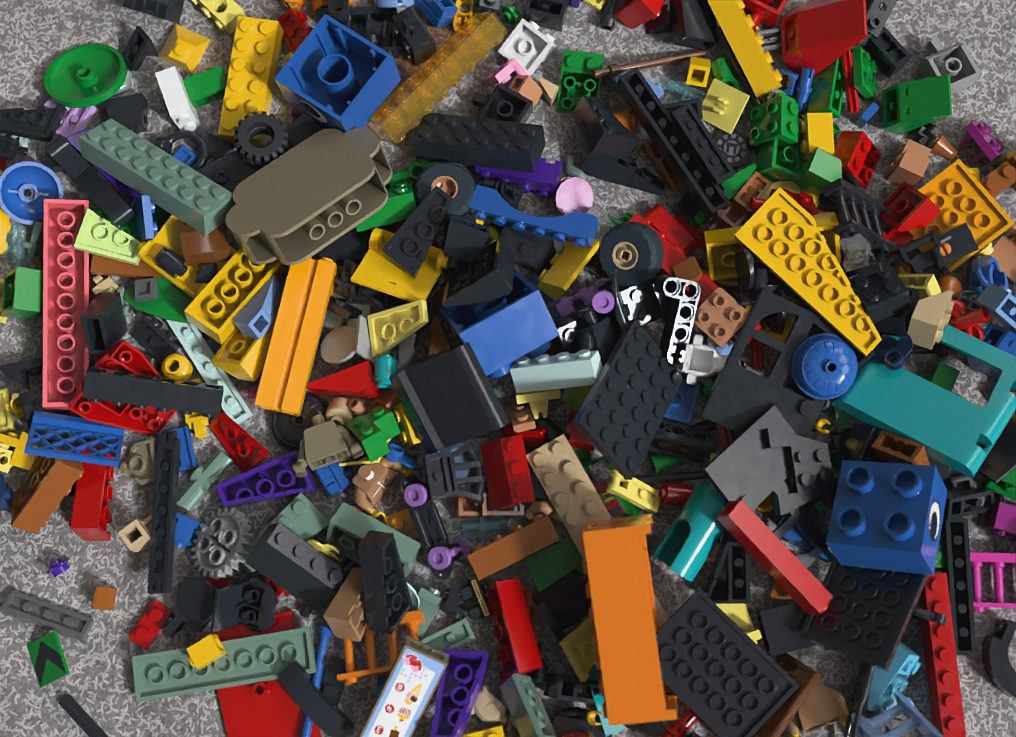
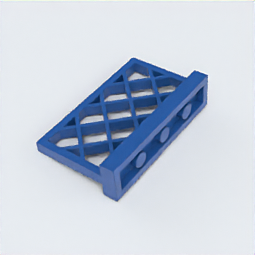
M34 411L24 454L118 467L125 429L89 421L80 417ZM53 438L57 442L50 444L47 440ZM77 442L80 446L73 447L70 443ZM40 443L44 447H32V445ZM100 445L103 449L97 451L94 446ZM63 446V447H64L65 449H67V450H66V451H59V450H57V448H60V447ZM87 450L91 454H82L81 451ZM110 453L114 458H108L103 455Z

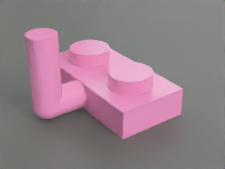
M511 58L503 66L497 67L482 81L487 87L492 85L496 87L497 84L506 83L511 78L510 74L513 71L517 75L527 74L515 58Z

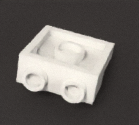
M522 19L498 52L508 60L515 58L526 74L531 77L541 62L546 61L556 48V45L553 42L555 39L547 32L542 34L538 31L540 27L532 20L527 22Z

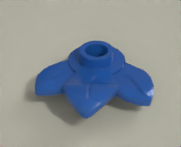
M389 442L388 448L390 452L385 454V457L390 462H400L409 468L420 469L421 465L416 462L418 456L405 452L399 442Z

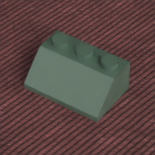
M517 673L511 675L500 686L502 691L501 699L504 705L509 708L511 723L518 729L520 737H557L531 676Z

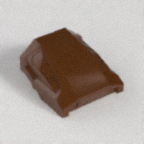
M226 221L206 236L186 223L179 224L181 246L187 266L229 261L232 258Z

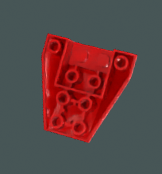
M809 0L793 7L781 19L782 58L788 69L801 74L802 67L815 69L813 77H815L867 37L866 0Z
M124 340L108 348L93 366L95 368L162 377L142 351ZM85 378L81 381L68 407L69 410L86 420L157 436V433L161 431L177 411L170 409L169 412L158 411L156 407L147 406L146 409L134 407V404L127 403L119 406L105 400L90 402L87 398L82 397Z

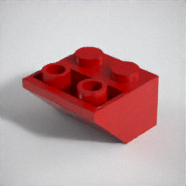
M842 131L835 145L833 155L841 159L842 171L851 173L857 179L859 187L867 189L882 153L864 131Z

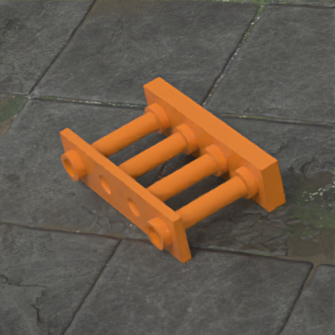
M421 610L407 612L393 633L387 634L390 666L377 668L374 643L376 632L369 631L368 626H366L363 636H365L368 670L355 672L352 640L340 638L343 640L346 673L337 675V680L345 683V685L358 684V680L389 675L398 656L396 631L399 627L406 626L409 629V637L419 641L418 627H420L419 624L425 623L424 613Z

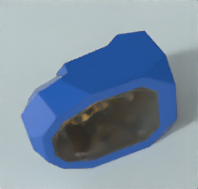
M773 68L774 70L778 69L783 78L780 81L782 87L777 90H781L789 95L796 94L797 91L795 89L799 85L801 74L787 69Z

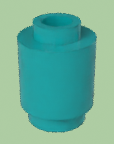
M380 355L375 360V382H377V387L393 388L389 377L397 372V360L393 359L391 355Z

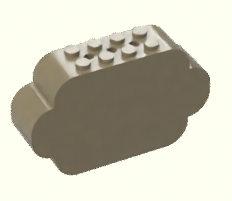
M332 128L321 130L239 183L233 192V200L236 205L229 210L225 221L245 256L254 264H267L276 259L286 265L302 263L382 209L388 200V192L385 185L392 178V169L377 135L367 128H355L345 133Z

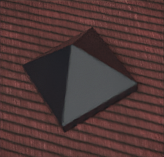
M218 263L195 265V283H209L217 274Z

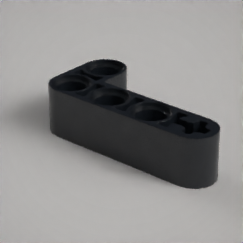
M660 275L655 279L654 288L657 293L669 296L671 299L659 348L664 352V357H666L670 364L679 365L684 361L686 345L689 343L701 289L699 284L694 281ZM669 281L670 286H669V288L666 290V289H665V285H666V283ZM689 286V291L685 294V288ZM683 307V308H684V312H683V314L680 316V310H681V308ZM678 328V329H679V333H678V335L675 337V331H676V329Z

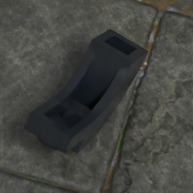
M1002 619L994 627L993 633L995 637L987 635L984 637L982 661L987 676L994 686L1006 696L1016 698V671L1008 657V649L1016 631V622Z

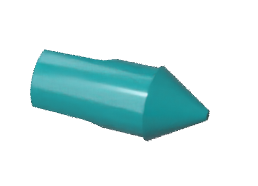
M710 480L693 488L695 490L652 555L690 582L693 581L726 530L716 517L727 503Z

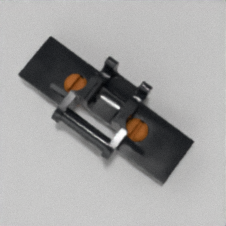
M965 222L940 235H937L935 230L931 229L929 233L903 246L901 244L898 245L897 250L899 254L886 260L885 263L889 262L896 274H934L935 277L941 274L945 276L950 274L949 269L945 265L979 248ZM930 241L932 242V248L910 259L908 258L906 253Z

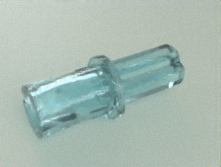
M669 79L665 92L682 97L683 100L685 97L689 99L700 97L701 103H703L707 94L704 91L689 87V84L679 83L672 79Z
M13 225L12 244H10L12 248L11 266L15 267L25 266L26 248L23 247V242L26 238V227L23 225Z

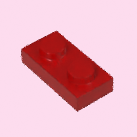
M155 599L128 637L147 650L164 627L165 622L174 612Z

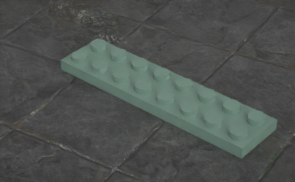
M311 627L222 641L221 643L227 654L201 669H197L196 666L193 667L187 658L189 654L187 648L189 647L132 656L136 703L280 679L278 674L295 660L309 674L316 673Z

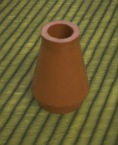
M933 133L937 138L929 147L932 149L931 153L951 161L956 156L958 150L942 134Z

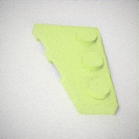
M88 208L74 248L136 266L140 262V258L137 257L139 253L137 248L141 242Z

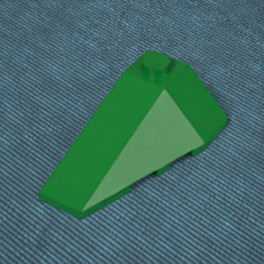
M778 92L776 94L775 98L783 96L796 103V100L794 98H791L781 92ZM798 136V142L792 145L778 138L761 144L757 156L756 171L770 181H793L806 163L804 155H802L800 150L802 136Z

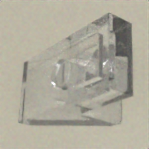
M860 233L851 238L839 240L845 254L843 266L846 272L868 265L871 244Z

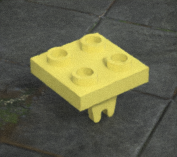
M514 388L517 404L529 402L535 419L539 418L538 414L542 412L544 418L547 417L549 399L561 398L560 389L517 393Z

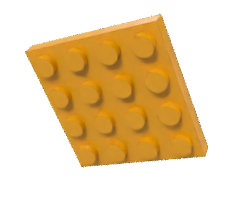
M958 159L918 190L929 197L941 212L927 227L908 231L914 235L911 240L913 241L929 233L931 229H934L936 234L940 235L966 222L979 249L945 265L951 272L1015 223L963 162ZM930 241L918 247V250L922 253L932 248L933 244Z

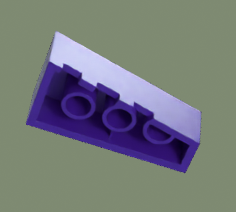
M540 157L533 173L476 166L475 172L480 180L488 177L525 186L523 193L534 192L543 199H549L550 197L553 198L556 186L560 181L563 162L555 160L554 164L547 163L546 158Z
M299 450L292 451L216 485L222 503L226 507H236L297 496L300 493L318 492L308 466L305 468L308 476L296 477L293 465L297 462Z
M444 649L443 652L449 655L448 665L438 684L430 737H462L490 667L491 660L489 652Z

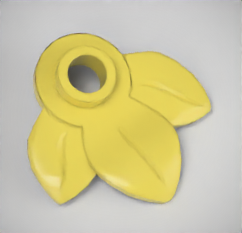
M313 539L305 541L328 559L341 562V559L335 555L340 554V550L330 544H321Z

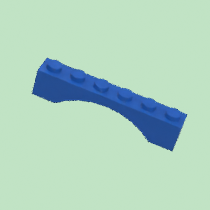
M480 185L476 186L468 207L471 214L476 215L477 220H491L499 226H504L505 224L512 226V228L518 231L528 230L536 236H550L558 242H564L565 240L581 248L592 246L599 226L597 216L579 211L557 217L530 216L510 206L497 190Z

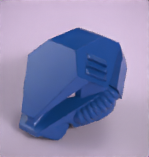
M982 255L971 260L965 282L968 290L981 294L990 283L998 287L1002 284L1008 288L1006 272H1000L999 263L994 257Z

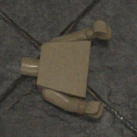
M316 415L311 419L313 427L304 430V438L300 441L296 464L293 465V469L296 471L297 478L308 476L305 470L307 464L313 471L352 457L350 451L353 453L354 459L364 453L359 443L344 426H336L334 421L325 422L323 415Z

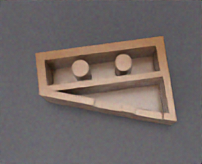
M353 567L323 616L335 637L358 642L361 641L367 626L361 568Z

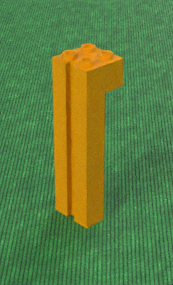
M310 257L302 263L290 265L255 400L256 407L300 417L329 298L333 296L336 284L334 278L338 275L336 263H333L332 259L321 257L319 260H315Z

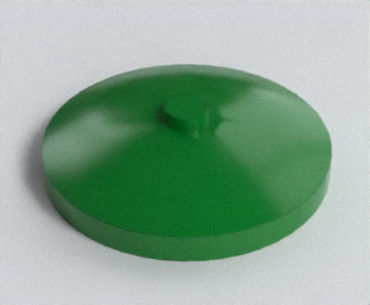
M85 44L67 50L49 65L44 76V86L51 99L59 105L64 104L68 108L90 107L109 99L122 87L127 77V66L122 55L115 48L105 44Z

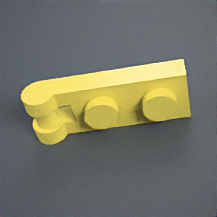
M616 469L611 470L610 478L612 480L607 487L608 493L617 495L651 514L658 512L660 503L658 490L634 477L632 480H625Z

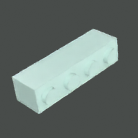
M584 349L573 354L561 352L556 356L543 354L532 359L521 357L510 368L516 392L522 393L594 385L603 367L598 350L590 351L589 349Z

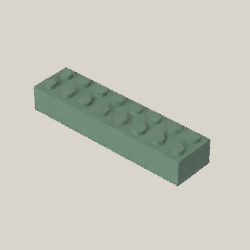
M112 118L79 137L83 158L139 194L149 195L150 200H153L155 204L205 236L225 222L227 213L235 205L233 193Z

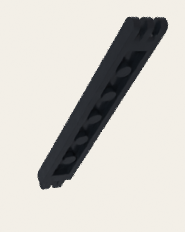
M175 430L162 432L161 440L157 442L148 594H167L172 591L181 441L177 439L178 434Z

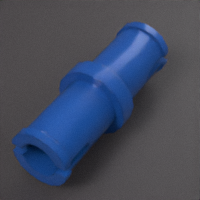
M802 67L799 85L795 89L797 91L795 100L799 111H806L809 93H812L813 89L811 88L815 69Z

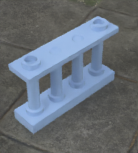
M899 690L894 692L897 702L896 706L871 719L865 718L861 714L858 735L860 737H901L916 728L924 735L923 737H944L915 708L912 700L909 697H905ZM855 713L851 714L852 722H854ZM902 713L909 720L885 734L879 733L875 729V727Z

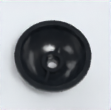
M306 392L300 414L303 417L301 424L296 423V419L299 416L274 411L271 429L276 442L288 452L299 450L300 441L304 438V430L313 427L312 417L323 415L325 418V412L329 403L320 395Z

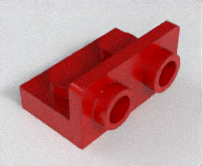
M289 8L276 21H279L283 29V40L289 50L295 53L299 48L298 46L302 44L313 28L309 26L308 18L304 12Z

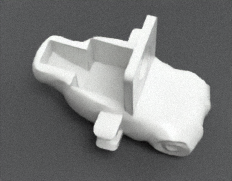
M702 335L694 336L693 343L689 342L686 345L684 361L679 365H674L681 374H687V384L695 385L697 377H711L720 373L728 355L720 354L714 347L703 345L704 336Z

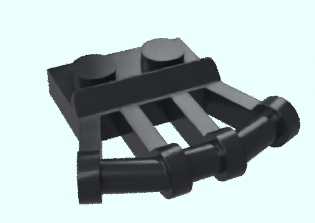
M473 442L453 452L429 454L422 457L429 500L458 497L475 504H483V491L487 480L483 474V461L480 460L474 450L475 445ZM463 453H467L471 462H453L454 458ZM474 470V477L456 478L455 471ZM476 484L474 493L458 489L459 485Z

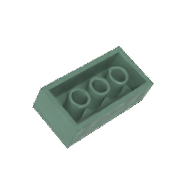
M343 502L330 520L325 544L337 547L340 550V554L360 564L358 544L369 530L393 533L405 578L407 579L414 568L421 543L412 537L398 532L395 528L381 523L375 517L366 515L356 507Z

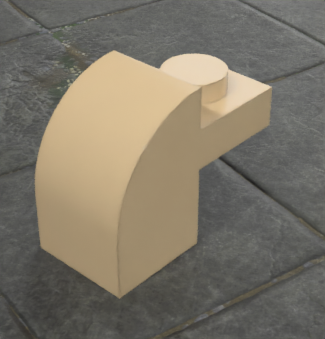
M152 514L143 521L135 519L118 532L131 551L140 552L150 548Z

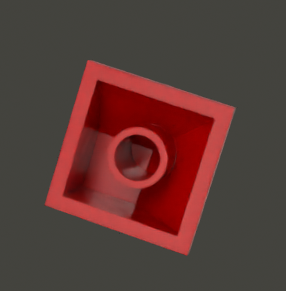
M903 182L884 202L887 212L881 214L879 218L899 232L927 227L941 211L929 197Z

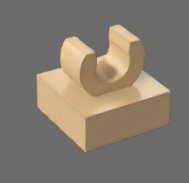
M97 275L93 278L97 286L92 290L96 295L99 292H116L119 287L111 277L105 279L101 275Z

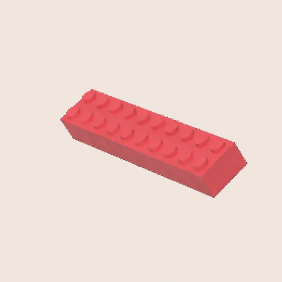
M44 199V412L69 410L68 407L81 381L85 378L86 370L90 367V354L80 316L90 304V253L74 248L86 211L89 208V200Z

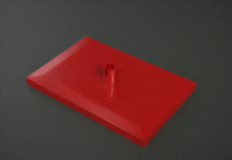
M291 610L274 615L275 624L270 629L262 632L251 631L241 624L206 634L205 637L210 634H217L222 642L294 630L296 625ZM280 679L217 689L227 737H301L305 713L289 694ZM313 722L310 737H322L320 728Z

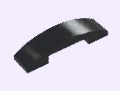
M297 660L278 674L283 685L298 706L330 737H343L355 727L341 709L337 711L310 681L311 676Z

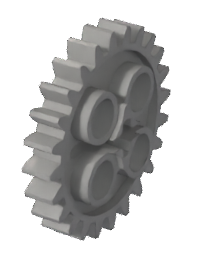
M218 508L217 512H211V518L205 517V524H199L201 531L195 532L198 538L192 540L193 543H196V546L191 551L196 552L192 556V559L196 560L194 567H197L198 572L203 573V576L224 579L226 574L232 575V569H239V562H245L243 555L249 554L246 547L252 545L248 542V539L253 536V534L248 533L252 526L248 525L249 519L245 518L246 514L234 508Z

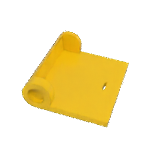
M171 215L153 240L143 241L139 245L137 257L191 298L195 299L208 285V283H195V266H187L189 268L182 277L173 278L157 266L158 263L154 261L157 254L164 247L168 250L172 249L184 258L179 224L185 222ZM229 245L231 256H233L237 250ZM228 261L217 262V273Z
M376 227L370 236L369 250L351 277V282L409 302L426 301L443 268L447 269L450 256L444 254V250L431 246L416 278H413L381 251L395 233Z

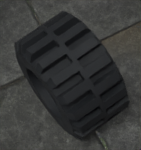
M257 111L252 112V116L245 115V120L240 119L238 122L239 127H235L234 142L241 161L244 160L248 167L252 164L253 169L256 170L258 167L263 168L289 151L288 133L285 124L282 125V120L280 118L275 119V115L272 113L268 116L265 111H262L261 114H257ZM259 134H266L274 139L265 148H257L250 144L251 139Z

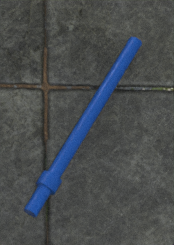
M323 618L322 626L319 627L318 635H320L315 660L317 672L313 673L311 681L318 690L328 640L332 636V630L325 618ZM306 714L301 737H310L313 721Z

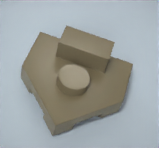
M150 438L134 443L129 450L130 453L125 462H122L118 468L121 472L133 478L139 485L155 483L157 438Z

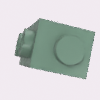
M430 585L428 588L421 587L417 594L420 596V604L417 610H421L425 618V623L419 624L420 627H418V636L420 637L425 635L444 598L439 595V590Z

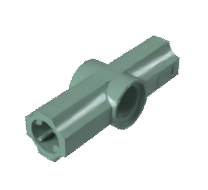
M218 449L204 466L199 467L191 475L190 482L178 495L177 502L188 511H191L205 494H209L212 491L211 488L215 483H219V478L234 461Z

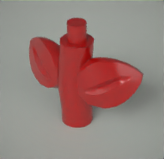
M951 299L955 303L947 325L983 341L984 333L979 324L990 320L989 311L982 306L967 312L963 302Z

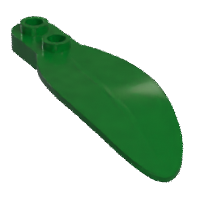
M156 278L158 300L136 302L134 300V283L125 290L124 298L132 307L162 319L189 323L184 310L194 299L168 279Z

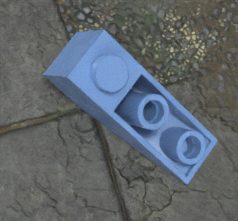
M272 275L232 320L244 336L260 340L273 325L284 291V287L275 275Z

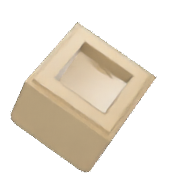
M540 78L539 87L543 90L542 94L548 104L552 106L558 96V86Z

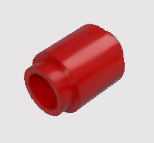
M664 483L659 488L658 498L662 501L663 505L684 506L692 494V488L687 487L686 484Z

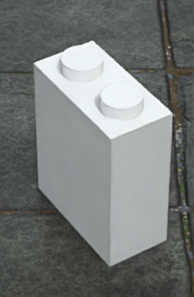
M175 66L155 73L170 117L180 130L194 131L201 124L196 110L189 100L183 78Z

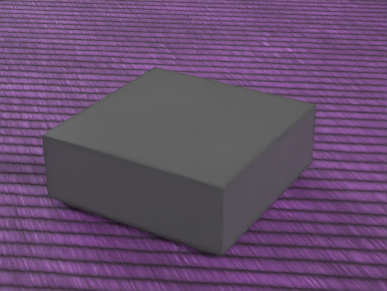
M152 277L134 280V300L136 302L158 300L157 279Z

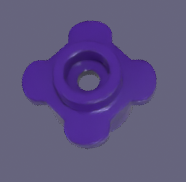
M62 558L55 560L49 564L51 568L46 573L51 572L54 577L58 576L70 568L67 563L70 559L67 558L63 561Z

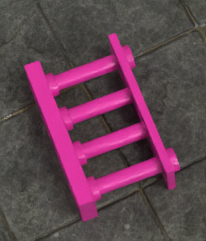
M970 552L974 611L985 612L984 607L1016 608V603H1004L1002 567H1005L1004 563H1012V568H1015L1016 579V554ZM982 563H990V567H993L994 603L982 602L980 578Z

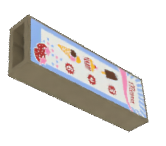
M407 636L358 737H412L448 665L449 655Z

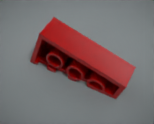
M100 445L94 446L97 451L103 449ZM87 450L81 452L82 454H91ZM110 453L103 455L108 458H114ZM82 462L84 472L80 480L75 481L76 493L72 496L73 513L69 517V527L84 541H111V533H107V523H112V514L110 513L108 502L113 500V488L109 481H114V466Z

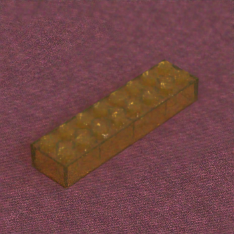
M494 12L474 13L385 100L366 125L377 135L379 141L393 144L401 142L406 137L405 134L410 129L415 128L424 115L433 111L434 105L438 101L447 97L448 91L452 87H456L462 82L461 78L466 73H470L476 68L475 64L479 60L486 58L490 54L489 51L504 40L503 37L508 31Z

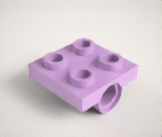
M48 100L44 106L46 108H56V105L59 104L53 100ZM94 106L85 108L66 107L67 110L55 135L60 134L64 139H67V137L84 130L97 109Z

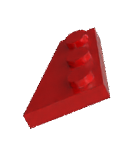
M224 412L220 416H216L209 425L242 473L258 467L270 453Z

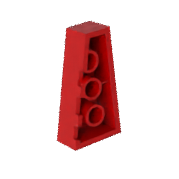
M623 0L625 3L624 7L617 9L614 15L628 28L634 29L650 19H656L661 13L660 8L666 0Z
M520 578L499 581L488 586L487 594L490 614L496 621L493 636L499 642V651L496 652L497 661H501L503 670L499 672L500 680L508 679L515 673L524 675L543 667L542 654L538 650L536 632L531 624L530 609L526 605L525 591Z

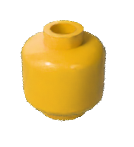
M181 354L168 355L162 362L161 369L166 378L187 381L192 375V363Z

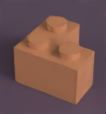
M910 139L904 145L900 144L895 152L896 159L894 162H891L886 173L889 176L886 181L897 186L906 182L914 187L925 173L931 160L928 156L932 149Z

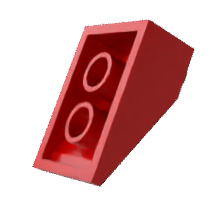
M369 361L307 384L308 389L315 395L366 398L371 400L378 397L379 392H382V389L377 387L375 371Z

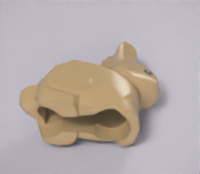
M483 684L469 720L472 715L476 714L483 722H499L505 725L508 721L506 715L508 707L490 691L486 684Z

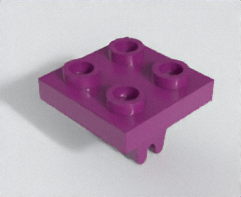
M971 122L965 127L970 136L962 141L958 147L961 149L975 140L983 151L970 161L972 165L978 163L986 156L989 160H995L1006 154L1003 150L1005 148L1004 144L998 138L994 139L991 135L993 131L986 122Z

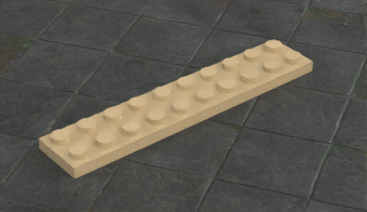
M563 434L527 454L526 457L584 559L586 553L585 550L580 548L579 536H583V531L589 521L612 519L568 439ZM654 593L658 627L660 628L669 617Z

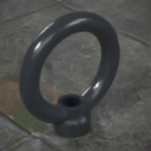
M181 130L172 133L166 139L162 137L156 139L154 145L168 154L171 153L173 143L177 140L185 138L194 140L200 147V157L191 168L198 170L207 163L209 156L208 145L204 138L196 132Z

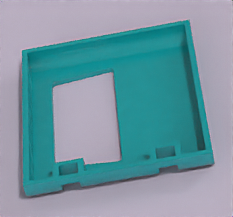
M947 325L943 329L944 332L940 343L1002 373L986 407L982 408L903 368L891 371L884 365L873 363L871 359L857 370L856 378L851 387L832 402V406L870 426H874L880 431L886 430L924 445L927 456L973 479L1016 411V396L1010 392V390L1016 392V357ZM891 336L897 341L900 339V337ZM879 343L875 346L874 349H879ZM979 442L985 445V448L982 449L976 443Z

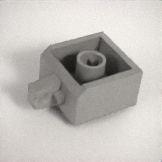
M938 37L930 40L926 45L929 54L918 65V69L923 77L949 74L951 95L973 86L982 75L965 44L960 42L947 48L942 45Z

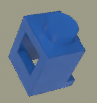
M176 513V518L179 519L176 522L175 546L184 549L185 545H193L192 540L196 538L195 532L199 530V524L202 521Z

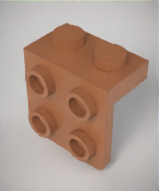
M1015 223L1000 237L993 246L994 251L990 254L998 261L1000 272H1006L1007 279L1013 284H1016Z
M717 288L696 310L692 327L699 334L703 331L709 337L706 340L715 349L718 346L723 348L728 343V340L743 326L749 312L722 288Z

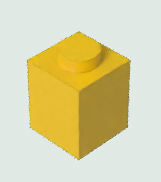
M691 56L686 75V84L706 87L711 69V60Z
M210 634L187 648L189 653L187 658L193 667L196 666L197 669L204 668L227 654L217 634Z

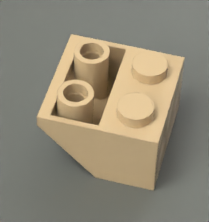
M948 290L918 301L907 333L911 337L913 344L932 350L934 343L940 342L944 332L943 329L949 322L955 303L951 301L953 291Z

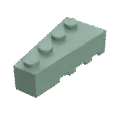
M300 493L270 524L280 523L299 538L307 541L327 530L330 519L305 494ZM266 528L250 542L251 546L246 547L249 554L243 555L244 561H246ZM244 562L251 572H258Z

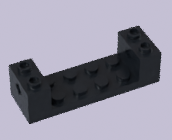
M657 273L653 279L645 284L633 287L627 286L620 290L624 304L628 303L631 316H629V320L636 319L642 327L656 320L665 323L671 297L657 293L654 288V282L658 276L666 274ZM668 281V282L666 283V285H665V289H666V290H667V289L669 288V286H670L669 281ZM592 303L553 321L560 334L552 339L557 354L561 352L573 354L580 351L577 331L586 326L581 314L594 309ZM614 307L607 313H599L594 309L598 320L605 317L611 318L621 336ZM683 307L680 310V316L684 312Z

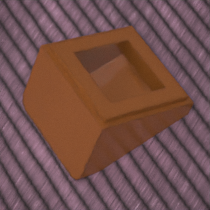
M694 256L672 267L673 273L677 278L694 282L701 279L702 272Z
M96 586L91 608L113 610L118 589Z

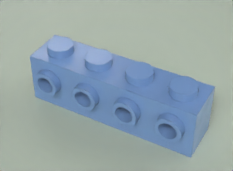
M990 283L976 301L1016 334V296L1011 294L1012 291L1001 284L998 287Z

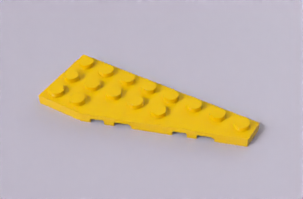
M779 187L733 237L863 356H867L882 340L870 317L866 315L862 308L861 301L853 292L848 278L835 255L831 253L827 246L826 239L818 230L814 218Z

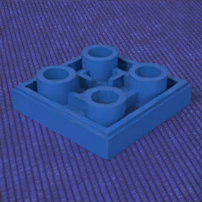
M141 195L133 199L132 204L133 211L136 213L134 216L136 239L143 242L154 239V235H157V224L152 219V213L155 212L154 201L150 200L149 195Z

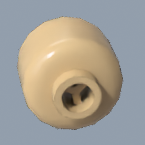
M346 397L332 399L325 412L326 421H334L336 426L341 425L347 428L346 424L352 422L355 416L347 406L350 399Z

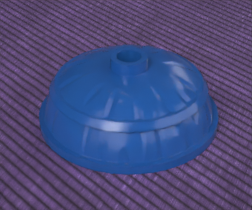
M32 161L18 162L8 167L0 176V207L7 216L19 223L34 225L35 221L44 222V199H63V188L59 178L50 168L41 163ZM29 189L31 192L30 196H24L23 191Z
M816 334L805 339L795 350L791 361V372L794 382L806 395L821 400L833 399L844 394L853 384L857 374V358L852 347L839 336ZM830 363L834 365V369L831 372L828 370Z

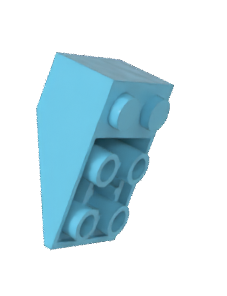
M901 641L888 672L875 667L867 709L870 711L884 712L890 709L895 702L893 699L895 697L894 692L898 690L902 692L908 684L906 680L910 674H915L921 666L920 660L922 657Z

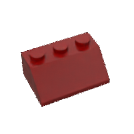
M522 434L501 438L480 446L492 511L535 503Z

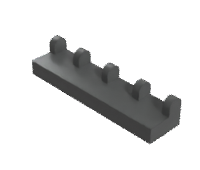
M12 590L1 607L3 615L7 617L10 615L21 619V622H29L41 626L44 630L57 631L63 637L67 638L69 636L80 640V643L86 644L89 637L88 633L94 624L93 618Z

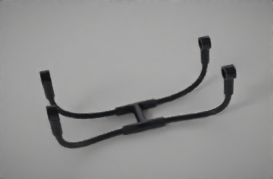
M916 607L909 622L921 626V617L933 623L945 625L947 615ZM861 662L844 737H850L851 728V737H857L863 706L867 702L875 667ZM853 713H855L854 722H852L851 718Z

